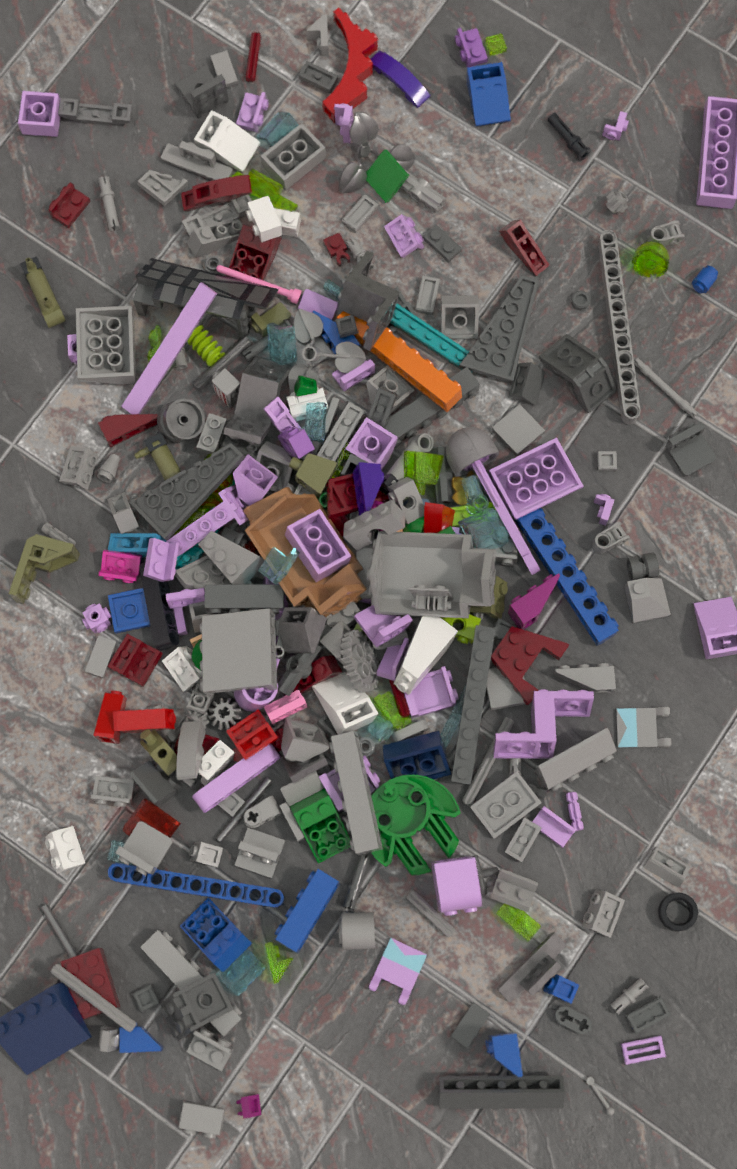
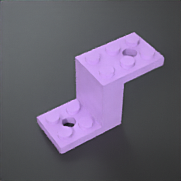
M544 689L534 691L531 706L532 734L529 732L496 733L493 750L494 758H553L556 745L555 717H590L594 700L593 691H548Z

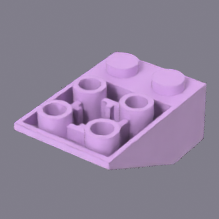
M732 597L694 603L706 659L737 654V610Z

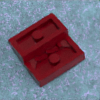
M127 634L107 667L144 687L163 653Z

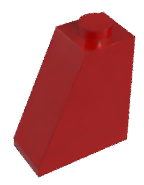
M425 502L424 533H438L450 525L452 527L455 510L442 504Z
M112 690L111 693L104 694L94 731V737L100 742L119 744L121 732H115L113 724V711H125L127 698L120 691Z
M174 709L113 711L115 732L141 733L147 729L150 731L175 729L176 716Z

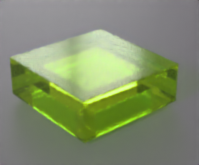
M502 33L485 37L489 56L507 52Z

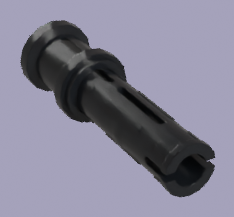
M556 112L548 117L547 121L567 142L568 149L573 150L579 161L584 160L591 153V149L583 144L581 137L573 134Z

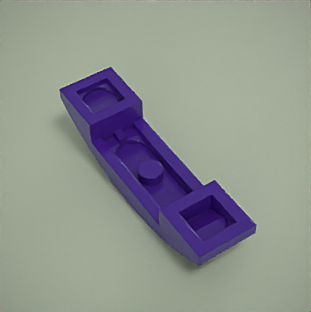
M378 51L371 58L372 68L379 75L381 73L384 74L405 93V98L414 106L419 108L430 98V94L419 80L396 59L382 51Z

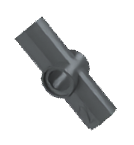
M437 447L432 452L434 463L433 485H435L436 504L446 506L453 504L451 483L453 474L446 458V447Z
M318 644L314 654L298 653L297 656H291L287 660V670L278 682L279 691L290 696L301 678L304 679L310 675L312 670L311 663L322 646Z

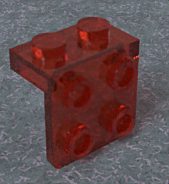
M145 798L126 822L122 831L130 836L137 823L142 821L171 838L181 823Z

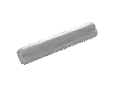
M412 890L407 895V899L447 937H451L455 933V928L416 891Z

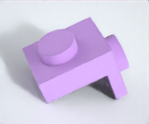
M620 111L616 127L606 124L602 136L609 140H620L622 131L626 132L629 121L626 120L627 113Z

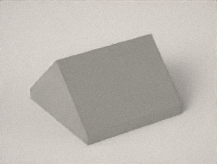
M339 621L320 642L345 665L341 660L343 658V655L340 653V650H343L340 646L343 643L341 638L344 637L343 634L352 630L343 621Z

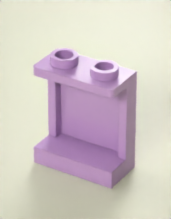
M445 666L439 670L427 673L410 695L404 692L411 719L456 706V700H459L456 689L451 687L452 675L450 670L446 671Z
M364 755V764L372 794L379 788L378 784L381 781L375 772L371 773L368 767L371 765ZM334 769L327 774H322L319 776V779L340 813L343 811L342 800H344L343 792H340L338 788V781H340L339 773H336Z

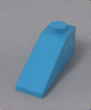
M111 533L108 550L138 554L146 558L150 538H156L164 542L167 540L157 533Z

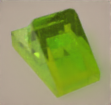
M274 942L265 943L273 982L278 984L294 958L278 961L277 958L281 957L278 945L274 946Z

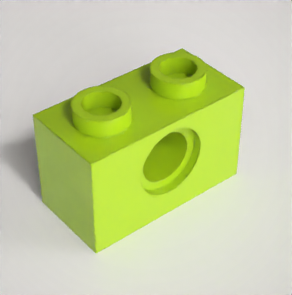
M470 614L469 618L440 617L452 627L454 623H461L463 629L457 630L455 638H458L457 641L460 643L473 644L475 626L480 625L481 618Z

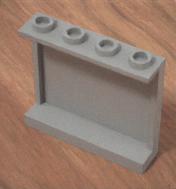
M270 608L202 616V623H200V633L202 634V642H200V651L202 653L200 669L203 672V679L200 681V687L203 693L212 697V693L264 687L269 690H277L275 613Z

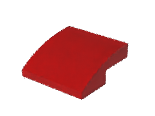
M259 709L226 731L245 761L278 739Z

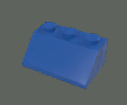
M517 1033L488 1035L489 1040H485L487 1053L491 1054L492 1058L517 1077H523Z

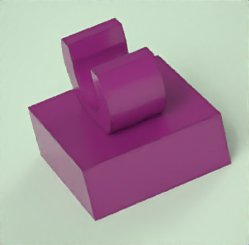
M259 1094L240 1097L241 1099L236 1101V1104H241L242 1111L238 1112V1115L243 1116V1119L262 1115Z

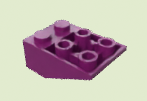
M559 573L555 576L549 575L543 580V584L538 587L537 585L532 586L527 590L526 595L523 597L519 595L511 601L512 604L509 606L508 615L517 628L525 630L537 622L560 577Z

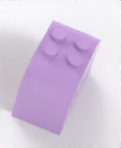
M465 856L431 862L437 905L441 913L444 912L445 916L455 915L457 910L464 909L465 913L477 911V907L482 906L475 857Z

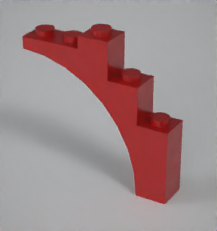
M339 7L333 11V18L347 43L349 58L346 71L340 83L322 101L323 111L333 123H335V104H348L353 106L354 109L367 99L368 89L362 81L373 74V63L369 56L378 50V38L375 33H371L367 28L361 31L360 27L357 24L354 25L349 15Z

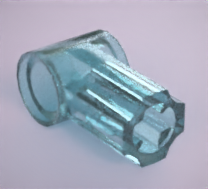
M473 475L463 478L461 482L467 499L466 510L470 515L477 516L487 509L489 501L483 495L478 476ZM475 502L479 504L480 508L475 505Z

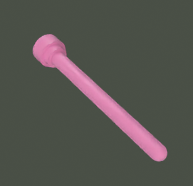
M222 265L216 267L219 273L279 289L277 294L288 297L287 299L291 303L298 304L302 290L296 288L288 290Z

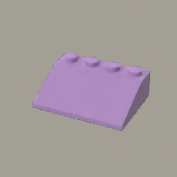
M557 438L489 470V476L515 520L584 487Z

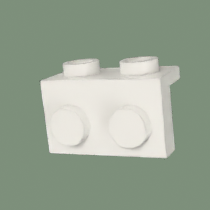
M73 826L52 831L45 837L46 848L50 851L52 857L51 864L56 869L57 874L85 864Z

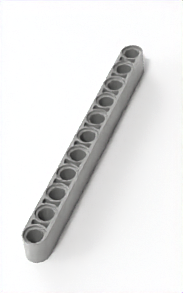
M605 230L600 235L598 250L622 421L627 425H632L636 423L640 415V403L616 234L611 230ZM603 240H609L611 243H605ZM610 256L613 260H608L606 257ZM613 273L616 277H610L608 274ZM615 290L618 294H612L610 291ZM613 307H617V308H619L621 311H619V312L614 311V310H613ZM620 324L623 328L618 329L615 325ZM621 341L625 346H620L617 342ZM620 359H625L628 363L623 364L620 362ZM627 376L630 381H624L622 377ZM624 394H630L633 398L627 399ZM632 411L635 416L630 417L626 412Z

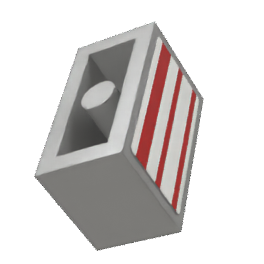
M224 368L222 371L215 373L211 382L214 393L231 408L237 403L240 382Z

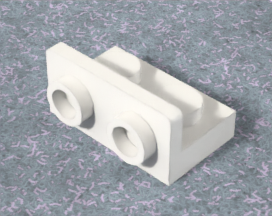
M187 646L177 647L162 660L183 692L188 691L203 679V672L192 661L193 650Z
M221 740L202 757L198 773L202 776L201 783L205 786L214 777H217L233 760L234 751Z

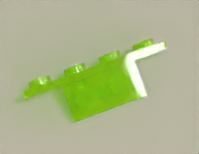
M253 168L249 171L248 175H250L252 187L251 195L258 198L269 196L272 205L278 209L294 212L298 208L297 204L281 196L283 185ZM236 172V173L233 174L231 177H233V176H240V175H244V174H242V173H240V172Z

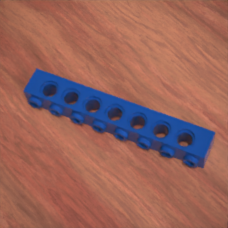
M542 508L517 520L514 519L548 573L553 576L559 573L558 588L596 646L615 636L619 631L616 620L610 618L606 605L596 597L597 592L595 588L589 586L586 582L587 577L585 573L577 568L575 558L572 554L567 553L565 543L555 535L554 526L551 523H547ZM538 523L541 528L538 530L533 529L531 524ZM542 539H549L551 545H544ZM558 554L561 556L562 560L555 561L552 558V555ZM569 570L572 576L565 577L562 571ZM580 586L583 592L576 593L573 587ZM586 601L591 602L593 608L586 609L583 603ZM594 618H601L604 624L597 625L594 622Z

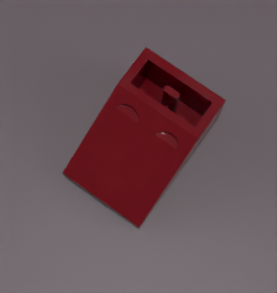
M243 224L229 268L264 281L276 256L282 237L279 236L261 242L259 236H255L252 225Z

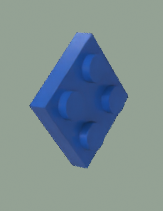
M143 588L108 595L115 634L150 626Z

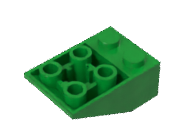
M325 788L289 806L318 864L351 847L350 837Z

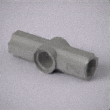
M407 172L410 176L401 188L407 191L414 201L424 203L435 212L440 211L446 198L433 190L425 179H418Z

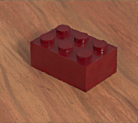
M97 948L60 962L63 968L116 1008L121 1007L102 948ZM68 986L69 992L83 1020L103 1014L102 1011Z

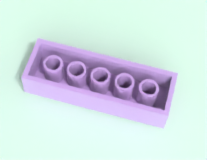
M708 96L703 116L696 205L733 209L737 200V99Z

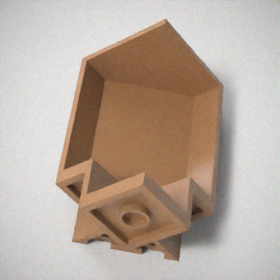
M285 487L243 510L250 521V526L245 529L246 533L294 607L303 605L305 607H312L320 615L327 617L330 614L335 615L346 609V606L351 602L356 603L362 600L360 595L367 589L357 574L363 568L332 520L328 519L326 511L314 494L304 493L296 495L292 493L289 487ZM321 509L350 553L351 559L347 566L315 582L285 537L287 526Z

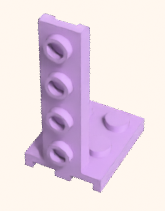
M236 485L218 493L223 500L221 504L166 541L167 543H179L178 557L202 541L211 531L215 532L235 518L239 525L249 521L243 512L248 505L238 497Z

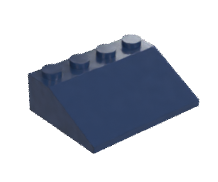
M63 982L52 985L0 1017V1045L26 1075L36 1071L92 1037L66 984Z

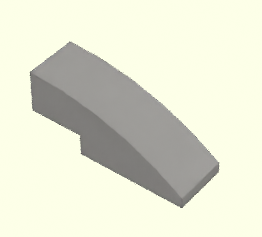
M202 721L182 723L177 751V780L197 778L204 754L202 744L206 733Z

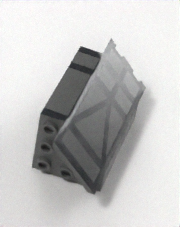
M151 258L149 265L145 264L141 269V274L138 273L136 275L138 286L133 302L138 315L141 316L146 315L148 306L162 309L163 304L168 303L185 307L198 285L204 283L217 293L205 313L236 320L241 340L245 335H249L251 328L249 324L250 318L255 314L256 308L267 310L279 289Z

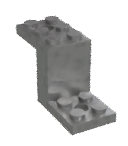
M367 250L363 257H359L356 266H352L349 276H345L341 286H343V290H341L338 296L340 301L338 309L367 322L369 329L366 330L363 336L365 340L363 348L370 351L391 322L400 292L368 277L374 253Z
M259 356L253 359L242 373L235 415L225 426V435L232 439L246 440L250 444H261L274 425L263 408L277 396L279 397L282 383L289 375L292 365Z

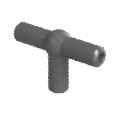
M475 855L472 857H475L482 896L487 894L484 878L498 875L499 870L497 867L482 870L479 857Z

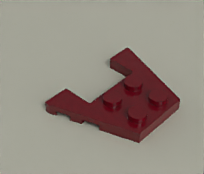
M511 626L491 655V661L513 685V689L521 695L524 703L529 705L533 700L534 691L539 690L522 679L542 649L557 660H560L569 644Z

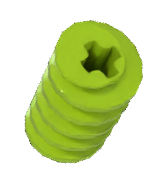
M199 325L194 329L187 343L192 346L193 350L197 351V354L201 356L203 361H206L208 366H212L225 353H220L223 347L218 346L216 348L218 341L215 340L211 343L213 336L206 337L209 333L208 330L201 332L204 326Z

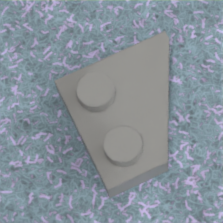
M149 170L137 181L139 187L164 206L188 185V180L182 179V181L173 179L171 175L160 174Z

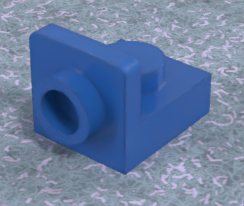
M556 974L544 984L543 992L572 1004L579 985Z

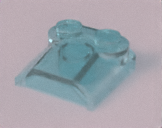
M486 508L483 512L458 522L464 534L472 535L473 548L496 549L509 542V533L498 512L493 508Z

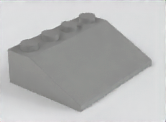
M132 306L76 308L77 379L110 384H135V322Z

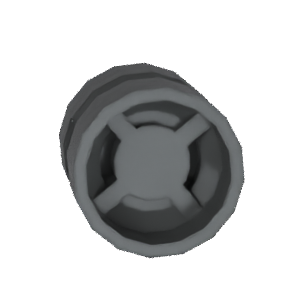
M654 552L643 554L641 558L638 555L627 557V570L631 581L642 579L644 576L647 578L659 577V564Z

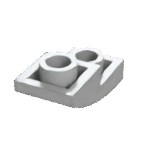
M200 681L197 682L186 709L205 714L215 693H212V697L207 696L201 690Z

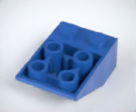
M503 63L467 67L466 81L475 126L511 121Z
M209 897L180 925L192 941L222 972L252 944Z

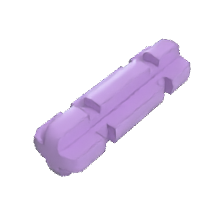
M566 793V800L569 802L567 805L570 820L573 822L571 826L576 831L582 830L584 827L583 822L580 820L582 817L580 806L577 802V793Z

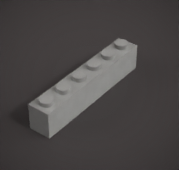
M350 731L331 736L330 749L332 754H335L336 759L334 761V769L336 773H339L340 778L338 788L340 792H343L344 797L342 807L348 816L346 826L352 834V839H350L351 849L358 855L383 850L358 733Z
M157 930L140 947L180 990L208 976L207 974L203 976L198 971L200 967L194 960L189 961L185 957L187 953L180 945L174 946L171 942L173 938L166 931L161 932ZM206 995L201 996V1003L204 1006L210 1005V999ZM235 1004L232 1005L233 1010L211 1021L212 1025L223 1036H226L243 1019L240 1016L242 1011Z

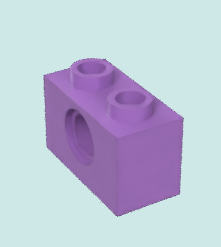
M287 426L277 436L283 448L291 457L300 459L315 449L304 429Z

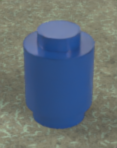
M709 265L702 268L692 281L694 290L698 293H707L717 280L718 271Z

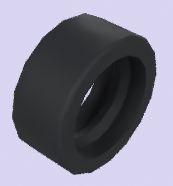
M680 892L672 893L663 898L659 904L658 915L666 928L679 932L688 930L695 924L698 918V908L693 898ZM674 900H681L689 907V918L683 924H675L667 917V906Z

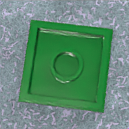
M383 150L366 172V181L385 202H389L410 175L388 150Z

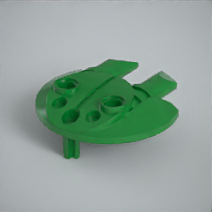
M403 775L385 782L372 794L383 850L374 851L371 854L379 863L387 867L392 863L394 854L398 856L410 875H422L432 872L412 843V837L423 829L426 832L429 831L448 859L453 855L458 846L459 839L445 819L446 817L456 818L461 812L453 795L442 784L426 776ZM419 793L422 796V800L418 803L413 802L411 795ZM381 816H388L390 823L383 826L379 823V818Z

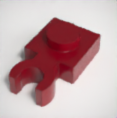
M340 232L323 239L330 257L336 256V263L339 267L342 266L340 261L342 258L350 263V256L345 252L347 251V246Z

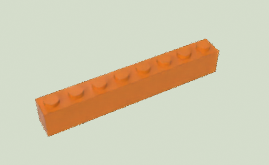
M343 311L337 316V319L351 314ZM354 316L358 334H354V336L364 346L365 340L363 336L366 330L369 329L366 321ZM386 327L370 352L448 412L462 398L461 385L456 381H451L444 371L437 370L430 360L423 359L416 349L409 348L402 338L395 337L392 331Z

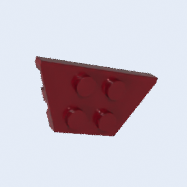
M353 473L329 479L327 482L328 519L358 511ZM380 490L378 491L375 498L376 501L383 503L390 501L388 495H385Z

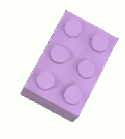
M321 509L287 526L285 537L315 582L322 580L349 564L351 559L350 553Z

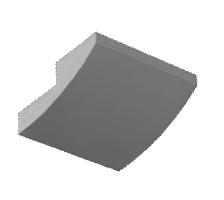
M490 668L486 688L491 710L525 704L524 699L513 689V685L502 675L498 668Z

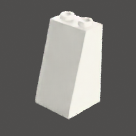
M422 616L394 681L397 688L410 695L449 649L458 631L440 617Z

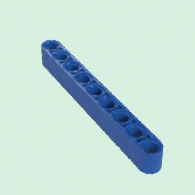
M115 863L108 869L109 878L118 883L270 908H279L285 901L283 893L274 888L157 869L153 875L147 873L146 876L143 875L140 881L135 882L133 875L136 872L137 866ZM116 868H122L123 870L120 878L114 877V870ZM156 874H161L162 882L155 885L153 877ZM176 877H180L182 880V884L178 888L172 886V881ZM196 880L201 881V889L193 891L192 883ZM214 884H220L221 892L213 894L211 887ZM234 887H240L241 894L237 898L231 896V889ZM254 890H259L261 893V897L257 901H253L250 898V894ZM274 893H278L281 896V900L277 904L270 902V896Z

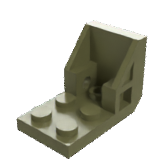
M38 534L28 538L9 595L17 603L24 604L25 599L28 600L31 589L29 587L36 578V569L51 573L78 561L80 553L74 544Z

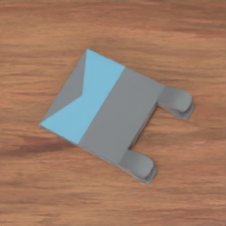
M670 708L616 709L618 748H669L671 746L670 738L657 739L656 716L668 717Z

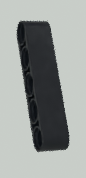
M145 560L140 563L139 569L150 627L156 649L163 651L179 644L174 609L170 608L166 601V594L170 593L168 581L160 582L143 576Z

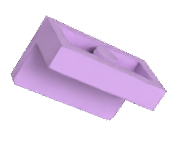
M370 359L349 373L336 370L332 373V377L341 389L346 391L374 374L375 364Z
M408 638L404 639L402 645L387 647L377 670V676L395 681L408 649Z
M543 806L532 821L542 827L540 832L562 848L576 831L575 828L545 806Z

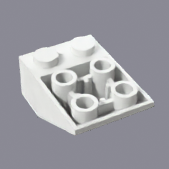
M212 110L194 138V143L197 147L210 149L215 153L216 160L241 172H244L260 145L257 139L234 122Z
M346 672L312 686L337 734L354 731L372 723L378 715L369 696L365 692L358 691L357 687L354 688L353 682L350 683V676H346Z

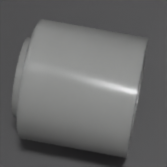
M374 912L341 914V919H339V943L342 944L343 950L375 949Z

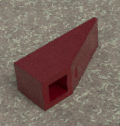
M334 655L323 656L313 662L310 675L304 679L301 678L292 692L299 690L302 695L312 690L313 685L341 674L342 670Z

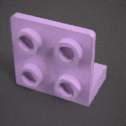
M372 605L354 616L356 622L376 648L404 632L412 622L409 614L402 618L396 615L376 614L375 607Z

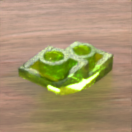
M157 324L148 336L152 347L147 355L149 362L163 342L162 331Z

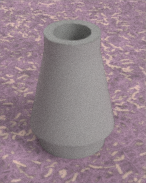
M110 454L109 458L98 469L97 477L106 483H111L115 479L118 464L121 460L120 457Z

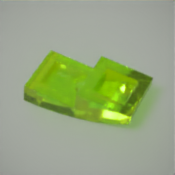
M505 903L496 913L528 942L541 928V925L525 911Z

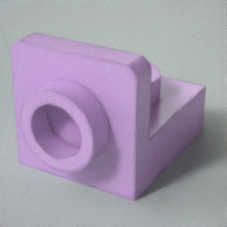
M596 494L594 503L601 505L597 517H600L599 524L606 526L614 499H611L606 494Z

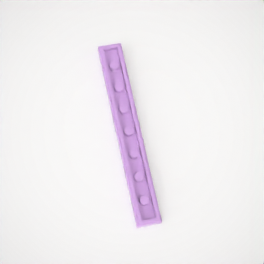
M204 283L198 285L121 407L129 413L140 414L216 297L217 293Z

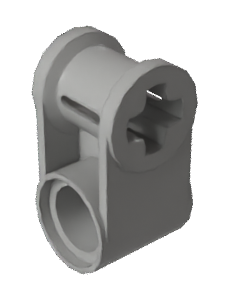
M675 220L654 227L648 237L649 246L659 249L685 240V235L682 234L679 227L680 222Z
M617 522L596 535L592 543V548L596 553L603 554L630 539V536L626 535L622 529V523ZM598 540L605 541L606 546H600Z
M272 795L248 809L244 814V822L247 827L254 829L275 819L283 812ZM250 814L253 816L257 815L256 822L248 821Z

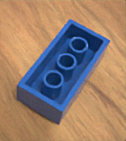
M317 869L316 872H311L307 879V883H309L307 888L300 890L296 897L298 903L295 908L293 906L290 907L285 916L288 918L284 925L280 924L275 932V935H277L275 940L296 953H299L340 885L338 880L320 869Z

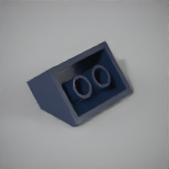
M439 731L382 746L384 762L391 779L403 775H421L431 779L452 775L445 746Z

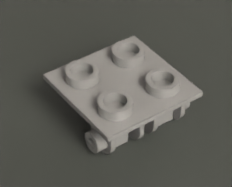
M415 585L414 588H409L413 597L416 598V600H412V607L416 608V610H426V601L427 610H430L431 599H433V610H436V606L437 610L448 611V609L452 608V601H449V599L453 600V596L444 586H434V589L426 588L424 585Z

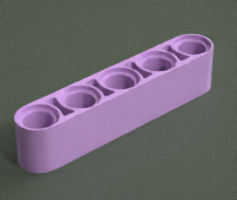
M269 744L245 761L243 758L197 791L192 798L203 813H206L274 764L281 756L273 745Z

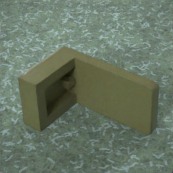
M279 302L261 317L257 312L251 316V327L256 333L265 337L270 333L271 328H276L284 322L283 320L291 318V313Z

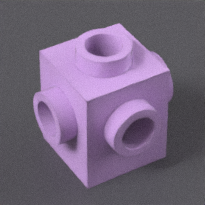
M100 603L97 605L92 604L86 608V611L82 612L85 617L82 619L87 630L91 628L94 634L103 632L112 625L109 621L111 615L107 607L102 608Z

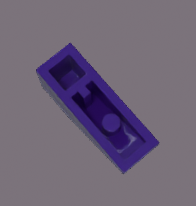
M359 462L353 471L359 516L371 510L379 488L384 481L381 464Z

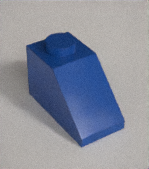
M137 1022L136 1027L131 1032H128L123 1027H119L120 1053L163 1051V1046L143 1026L137 1027Z

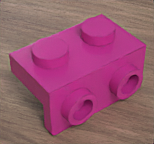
M103 550L101 570L98 576H103L105 580H115L116 578L122 579V582L133 583L140 577L139 565L142 555Z

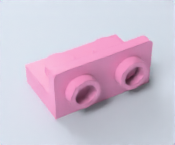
M296 690L290 696L286 695L266 705L264 709L273 725L307 708V704L300 691Z

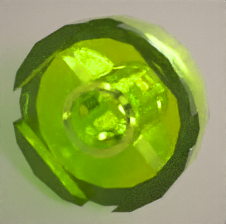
M656 241L642 243L634 252L632 259L633 268L639 275L650 278V275L662 276L669 267V253L666 247Z

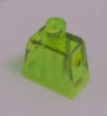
M404 451V478L408 477L414 480L420 495H425L426 484H437L444 455Z

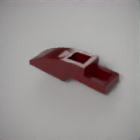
M250 175L227 177L192 186L191 190L181 193L184 211L188 212L216 202L224 203L251 194Z

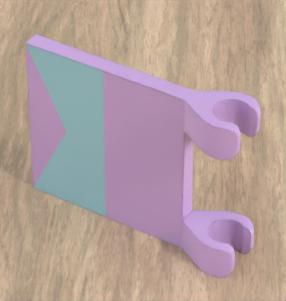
M390 938L369 985V989L376 991L381 979L403 989L398 1003L405 1005L427 954Z

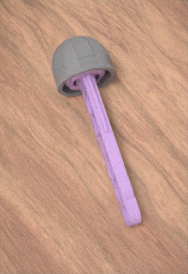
M466 427L456 431L450 437L446 446V458L456 477H463L469 471L476 472L530 573L533 575L541 571L484 467L499 455V451L491 437L485 431L475 427Z

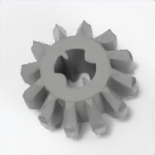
M220 698L221 704L218 705L214 701L213 705L216 708H209V712L213 714L209 715L208 718L209 720H214L212 722L213 727L219 724L218 729L222 730L225 725L228 730L230 729L229 724L236 725L234 720H241V717L236 715L241 713V709L236 708L237 702L231 704V698H228L226 703H224L223 698ZM227 710L229 716L226 715L223 718L220 713H224Z

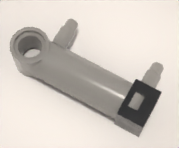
M424 433L409 438L408 446L386 475H384V481L379 490L385 495L389 493L387 487L408 477L419 461L427 466L428 469L433 467L431 461L425 456V453L429 452L434 444L433 438L429 434Z

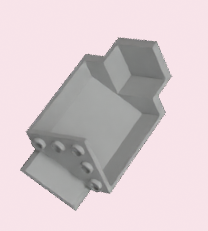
M378 531L377 539H374L373 544L356 552V558L363 568L357 575L367 589L360 597L362 599H371V605L375 607L376 614L469 618L471 606L491 607L495 603L496 549L473 548L472 535L395 532L388 535L385 531ZM415 585H424L426 588L434 589V586H444L453 596V600L449 599V601H452V608L448 609V611L437 610L436 606V610H433V599H431L430 610H427V601L426 610H416V608L412 607V600H416V598L413 597L409 588H414Z

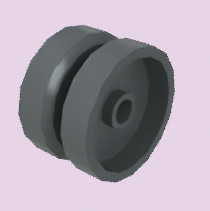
M182 398L170 402L161 408L157 417V425L159 431L166 439L171 442H183L197 437L202 432L205 425V415L197 402Z

